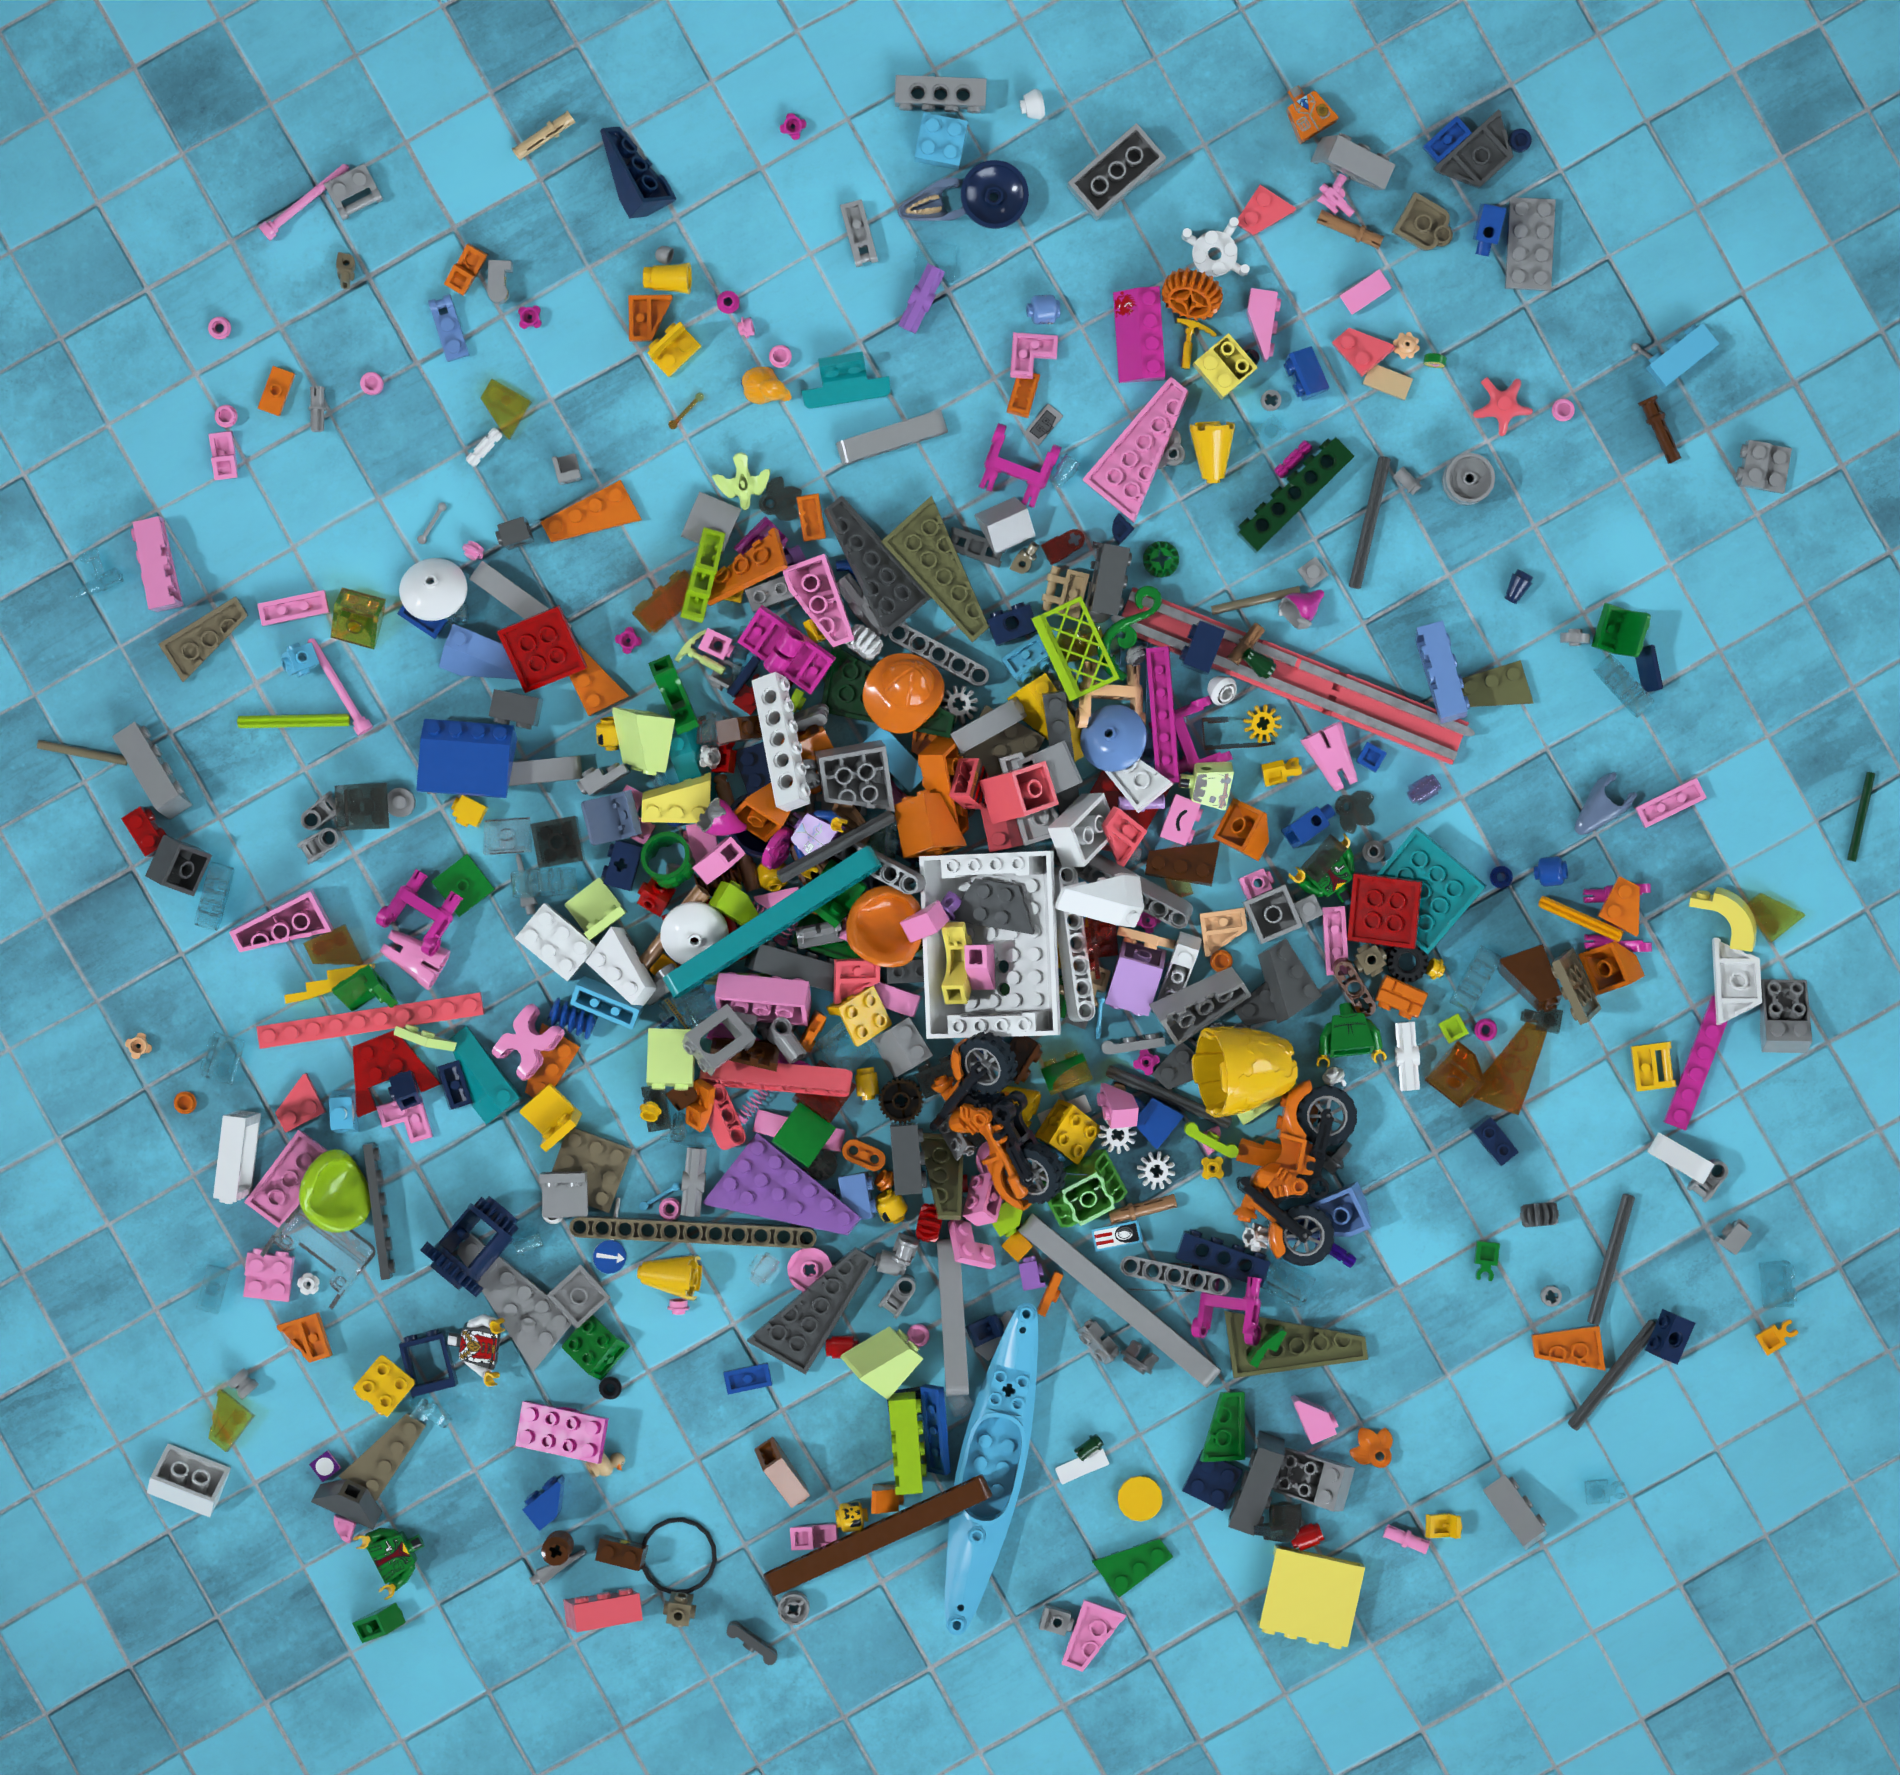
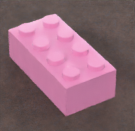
M734 972L718 974L715 991L717 1011L728 1004L734 1012L758 1016V1022L772 1023L776 1018L784 1017L791 1022V1025L808 1026L812 1004L809 981L800 978L793 980L782 979L778 976L770 978L760 977L756 974L738 975Z

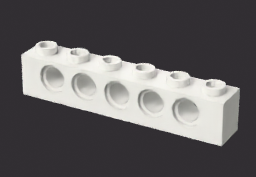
M777 672L752 680V686L775 805L777 808L788 812L811 804L809 798L811 791L805 777L806 767L801 757L802 746L797 736L798 725L793 716L794 705L789 695V681L785 676Z

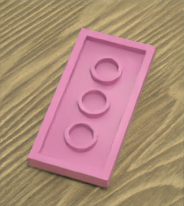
M299 1129L244 1203L277 1228L282 1229L300 1205L299 1189L305 1172L319 1155L328 1150Z

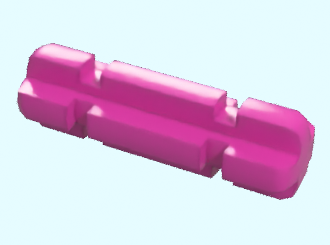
M1304 440L1298 446V449H1295L1282 461L1283 464L1280 463L1275 468V473L1280 478H1283L1288 474L1289 469L1292 470L1304 458V455H1307L1312 450V446Z

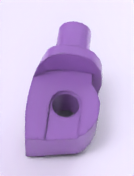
M799 545L784 549L788 566L806 560Z
M948 891L941 901L949 921L955 919L953 913L961 905L959 896L951 891Z

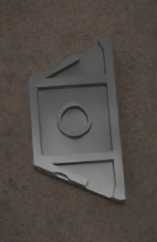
M1498 109L1436 165L1433 170L1478 189L1513 158L1511 146L1508 143V135L1501 118V111Z
M975 878L961 898V905L953 913L955 915L953 921L1027 934H1034L1035 932L1029 919V910L1024 902V894L1020 885Z

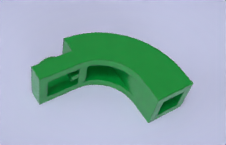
M670 655L648 663L670 716L675 719L674 727L677 734L680 735L698 727L697 717Z

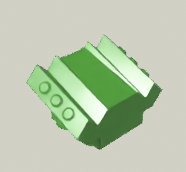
M1106 1149L1095 1150L1091 1156L1083 1157L1078 1165L1073 1163L1063 1168V1171H1066V1173L1086 1175H1066L1064 1178L1065 1185L1061 1188L1062 1190L1047 1203L1060 1228L1071 1227L1077 1223L1082 1226L1115 1209L1114 1204L1121 1201L1128 1192ZM1042 1180L1044 1186H1046L1047 1182Z

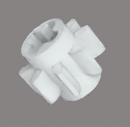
M1253 1223L1252 1228H1245L1246 1230L1242 1235L1245 1248H1249L1253 1252H1260V1248H1267L1269 1244L1267 1227Z

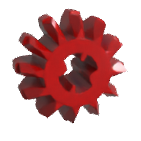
M924 1203L919 1213L916 1237L924 1242L935 1243L939 1238L943 1219H938L935 1204Z

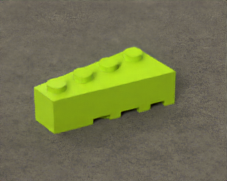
M915 1392L893 1393L888 1399L892 1434L896 1495L923 1493L922 1477H927L926 1463L921 1464V1456H925L924 1442H919V1434H923L922 1420L918 1421L917 1413H921V1400L916 1399Z

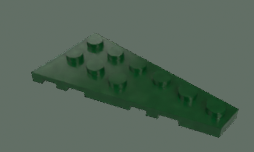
M837 646L832 647L831 654L836 659L827 671L821 704H826L829 707V714L875 723L868 715L863 703V688L866 678L873 667ZM939 706L934 714L914 731L952 738L951 733H953L956 715Z

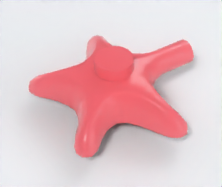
M1488 377L1480 382L1489 393L1490 402L1486 406L1474 411L1473 416L1475 418H1497L1500 436H1505L1509 422L1513 417L1520 415L1528 416L1533 413L1531 408L1517 403V394L1521 387L1520 379H1515L1504 391L1498 390Z

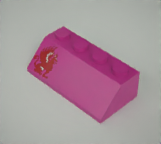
M1160 286L1140 287L1113 292L1119 383L1164 380L1165 362Z

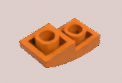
M1242 1138L1239 1143V1153L1236 1161L1264 1166L1275 1162L1279 1158L1282 1146L1268 1140L1262 1145Z

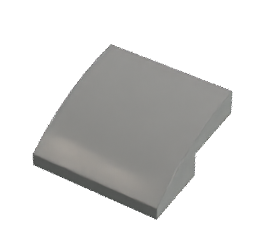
M699 492L681 537L699 544L704 527L726 533L721 554H723L741 509Z

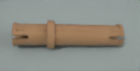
M1323 209L1316 222L1356 239L1355 242L1357 243L1361 241L1378 250L1384 238L1383 235L1366 229L1364 225H1356Z
M1174 1194L1141 1203H1128L1127 1206L1113 1209L1108 1214L1111 1224L1130 1219L1134 1221L1141 1216L1177 1208Z

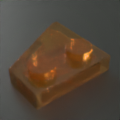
M346 924L333 929L332 932L321 934L303 943L313 964H364Z

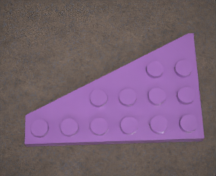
M756 1133L703 1201L707 1206L847 1236L862 1218L759 1133Z

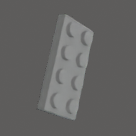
M1509 198L1505 289L1551 291L1556 199Z

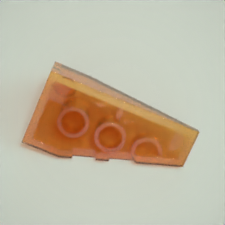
M1525 1022L1501 1054L1496 1057L1491 1066L1482 1074L1473 1098L1519 1115L1548 1030Z

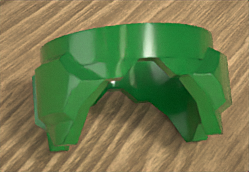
M670 831L655 834L647 840L641 850L643 868L661 887L676 888L693 876L694 870L692 867L696 862L689 845L679 834ZM674 843H680L684 846L685 858L682 865L676 871L669 874H658L649 868L650 859L656 856L660 848L669 847Z

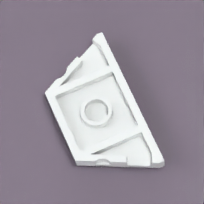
M1713 938L1716 1025H1721L1762 1003L1760 958L1746 954L1742 950L1731 949L1729 945L1721 942V939Z

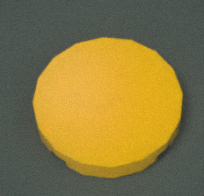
M1133 1476L1123 1482L1119 1488L1117 1499L1119 1508L1126 1517L1141 1522L1157 1515L1162 1506L1163 1497L1160 1487L1154 1480L1147 1476Z

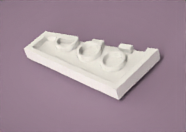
M1140 758L1127 769L1116 772L1105 771L1138 813L1173 785L1170 780L1162 776Z
M1022 752L998 758L1003 773L1019 768L1017 761L1025 758ZM1053 807L1016 818L1025 846L1051 838L1048 827L1058 818V814Z

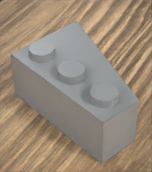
M1342 133L1321 137L1311 159L1312 163L1318 164L1323 162L1330 166V170L1335 173L1340 171L1350 176L1351 180L1374 190H1385L1395 167V164L1389 161L1390 158L1381 153L1376 155L1370 151L1371 148L1362 143L1357 145L1351 142V137Z

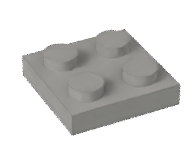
M581 1264L546 1295L576 1329L611 1298Z

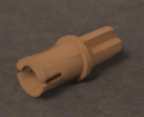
M1254 623L1242 639L1239 638L1240 642L1227 657L1239 666L1243 660V653L1248 648L1254 649L1253 646L1265 632L1264 628Z

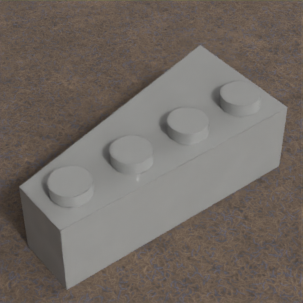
M133 722L113 735L112 738L154 808L171 820L191 807L192 803L185 794L182 785L174 777L173 770L169 764L162 759V752L159 747L149 739L152 736L144 725L141 727L136 722Z
M1231 966L1149 1004L1174 1044L1178 1046L1252 995Z

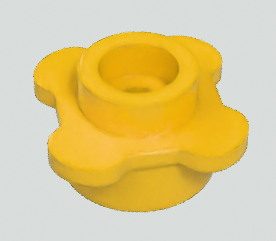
M1219 1156L1215 1159L1204 1157L1201 1160L1203 1165L1202 1177L1207 1180L1210 1177L1221 1179L1224 1176L1222 1171L1223 1159Z

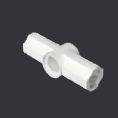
M1415 1022L1395 1023L1397 1046L1395 1047V1062L1399 1072L1400 1091L1420 1090L1418 1071L1420 1053L1419 1047L1416 1044Z

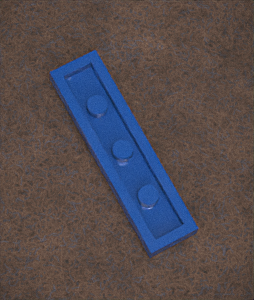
M924 1384L920 1386L927 1472L946 1476L951 1473L944 1387Z

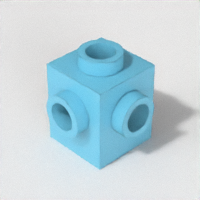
M312 642L302 646L299 643L292 644L286 647L287 651L281 655V665L284 671L288 672L289 676L297 674V677L310 673V669L320 664Z

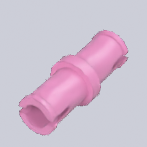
M1387 1524L1383 1534L1384 1538L1401 1544V1547H1409L1423 1554H1426L1430 1545L1429 1540L1413 1535L1412 1531H1404L1390 1524Z

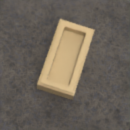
M1376 365L1366 373L1362 384L1398 399L1405 400L1413 378Z

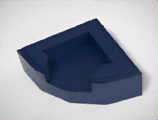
M1119 513L1115 517L1112 526L1113 537L1118 545L1135 529Z

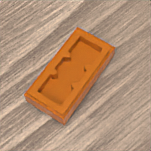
M273 366L258 409L280 417L296 374Z
M1033 373V379L1016 378L1007 413L1029 418L1040 374Z
M819 493L796 497L803 541L826 539Z
M1057 1270L1053 1272L1037 1308L1038 1314L1045 1317L1051 1302L1056 1303L1061 1290H1058V1287L1064 1276L1063 1273Z

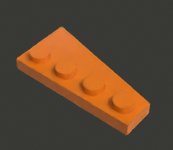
M619 480L541 521V524L551 543L583 534L642 521L622 481Z
M775 527L768 531L769 535L764 539L755 541L752 544L753 547L746 553L737 555L734 558V562L727 568L723 566L717 571L711 595L708 599V605L712 606L788 568L780 535Z

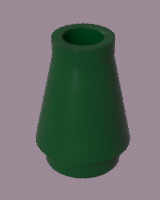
M1248 648L1242 655V659L1247 662L1258 677L1267 679L1276 669V664L1272 658L1258 653L1251 648Z

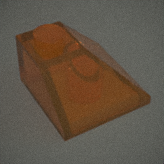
M1459 1041L1444 1054L1425 1079L1427 1083L1459 1108L1485 1084L1476 1054Z

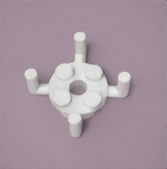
M1236 217L1230 219L1223 232L1208 231L1199 238L1192 235L1191 229L1185 228L1181 237L1193 246L1192 258L1199 272H1205L1207 276L1213 277L1225 275L1231 270L1242 277L1248 274L1249 266L1247 264L1240 265L1236 262L1238 255L1237 246L1231 238L1239 223ZM1210 249H1219L1221 257L1218 260L1210 259L1208 255Z

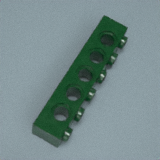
M1336 437L1332 441L1329 438L1319 446L1321 452L1316 457L1311 454L1302 463L1305 467L1300 472L1295 470L1286 479L1289 483L1284 488L1279 486L1270 494L1273 499L1268 504L1263 501L1254 510L1256 515L1251 520L1247 517L1238 526L1240 531L1237 535L1255 553L1355 457ZM1321 457H1330L1332 466L1329 468L1323 467L1320 462ZM1305 473H1314L1316 482L1313 484L1307 483L1304 479ZM1290 488L1298 489L1300 492L1299 499H1291L1288 495V490ZM1274 504H1281L1283 506L1284 513L1282 515H1275L1272 512ZM1262 519L1267 522L1268 528L1266 531H1259L1256 528L1257 520Z

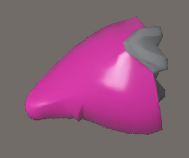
M1319 589L1309 593H1292L1285 596L1278 604L1279 616H1284L1297 630L1308 628L1312 625L1311 621L1317 614L1318 606L1324 597L1323 590Z
M715 798L709 804L705 813L699 815V821L697 822V826L703 832L715 836L736 834L745 831L747 825L738 819L729 804L720 798Z

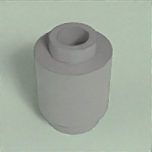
M882 1249L881 1253H876L873 1266H877L876 1271L897 1277L898 1275L904 1276L907 1266L893 1261V1252Z

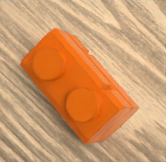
M1384 975L1374 1000L1379 1001L1377 1006L1390 1011L1391 1007L1399 1010L1398 1015L1411 1020L1412 1016L1418 1018L1428 993L1388 975Z

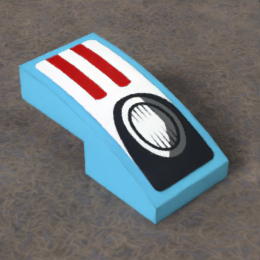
M1139 1219L1091 1229L1096 1252L1143 1242Z

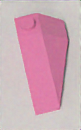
M822 554L791 565L782 571L790 593L799 602L832 647L855 640L827 555Z

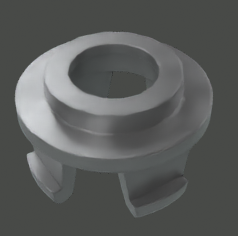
M1132 1340L1126 1350L1120 1352L1125 1356L1122 1360L1142 1375L1145 1372L1151 1375L1153 1372L1151 1370L1155 1363L1158 1362L1159 1357L1154 1353H1148L1141 1361H1138L1136 1358L1142 1345Z

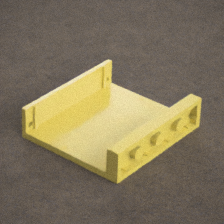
M1275 1545L1273 1551L1274 1560L1262 1615L1257 1623L1259 1628H1262V1631L1267 1634L1275 1635V1632L1284 1633V1637L1290 1639L1303 1637L1312 1644H1319L1320 1641L1328 1643L1329 1647L1341 1649L1342 1646L1348 1647L1365 1566L1357 1562L1307 1551L1300 1552L1298 1549Z

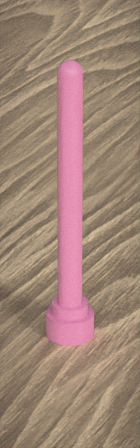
M342 164L272 222L270 220L267 223L266 221L263 222L259 229L271 241L277 236L276 233L279 231V227L326 190L325 182L349 171V166Z
M310 638L307 643L312 642L320 666L353 718V729L357 736L368 732L373 728L370 720L366 719L365 716H361L317 641Z

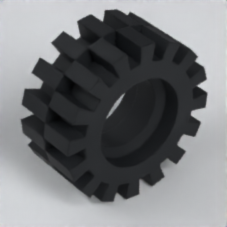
M1417 945L1415 949L1392 947L1389 954H1387L1386 966H1388L1389 973L1395 979L1402 982H1414L1422 978V975L1426 973L1427 966L1429 965L1428 955ZM1405 953H1411L1416 959L1415 967L1409 971H1405L1399 966V958Z

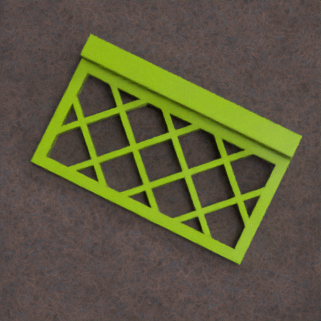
M1081 596L1032 618L1070 702L1120 679ZM1078 602L1083 610L1080 620L1067 615L1070 606ZM1067 608L1065 614L1059 612ZM1052 614L1063 616L1060 628L1051 627L1046 617ZM1084 614H1085V616H1086V618H1087V620H1088L1089 623H1087V622H1085V621H1082V620H1083V617H1084ZM1066 618L1079 622L1074 635L1062 631ZM1081 623L1091 627L1093 632L1090 640L1077 636ZM1052 630L1058 632L1056 638H1055V636H1054ZM1060 633L1073 637L1069 650L1059 647L1057 641ZM1094 635L1098 643L1092 642ZM1075 639L1088 643L1084 656L1071 651ZM1091 644L1100 647L1102 650L1099 661L1086 657ZM1062 651L1068 652V653H1067V656H1066V659H1065V657H1064ZM1070 653L1083 658L1078 671L1069 668L1067 664ZM1103 656L1105 657L1108 664L1101 662ZM1085 659L1098 663L1094 676L1081 672ZM1100 664L1109 667L1113 677L1107 680L1097 678L1096 675ZM1071 671L1077 673V676H1076L1075 679H1074V677H1073ZM1080 674L1092 678L1090 687L1081 692L1077 685ZM1095 680L1100 681V683L1093 686Z

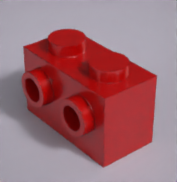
M140 806L121 819L144 856L151 857L155 855L163 835L167 836V834L155 823L156 817L151 809Z

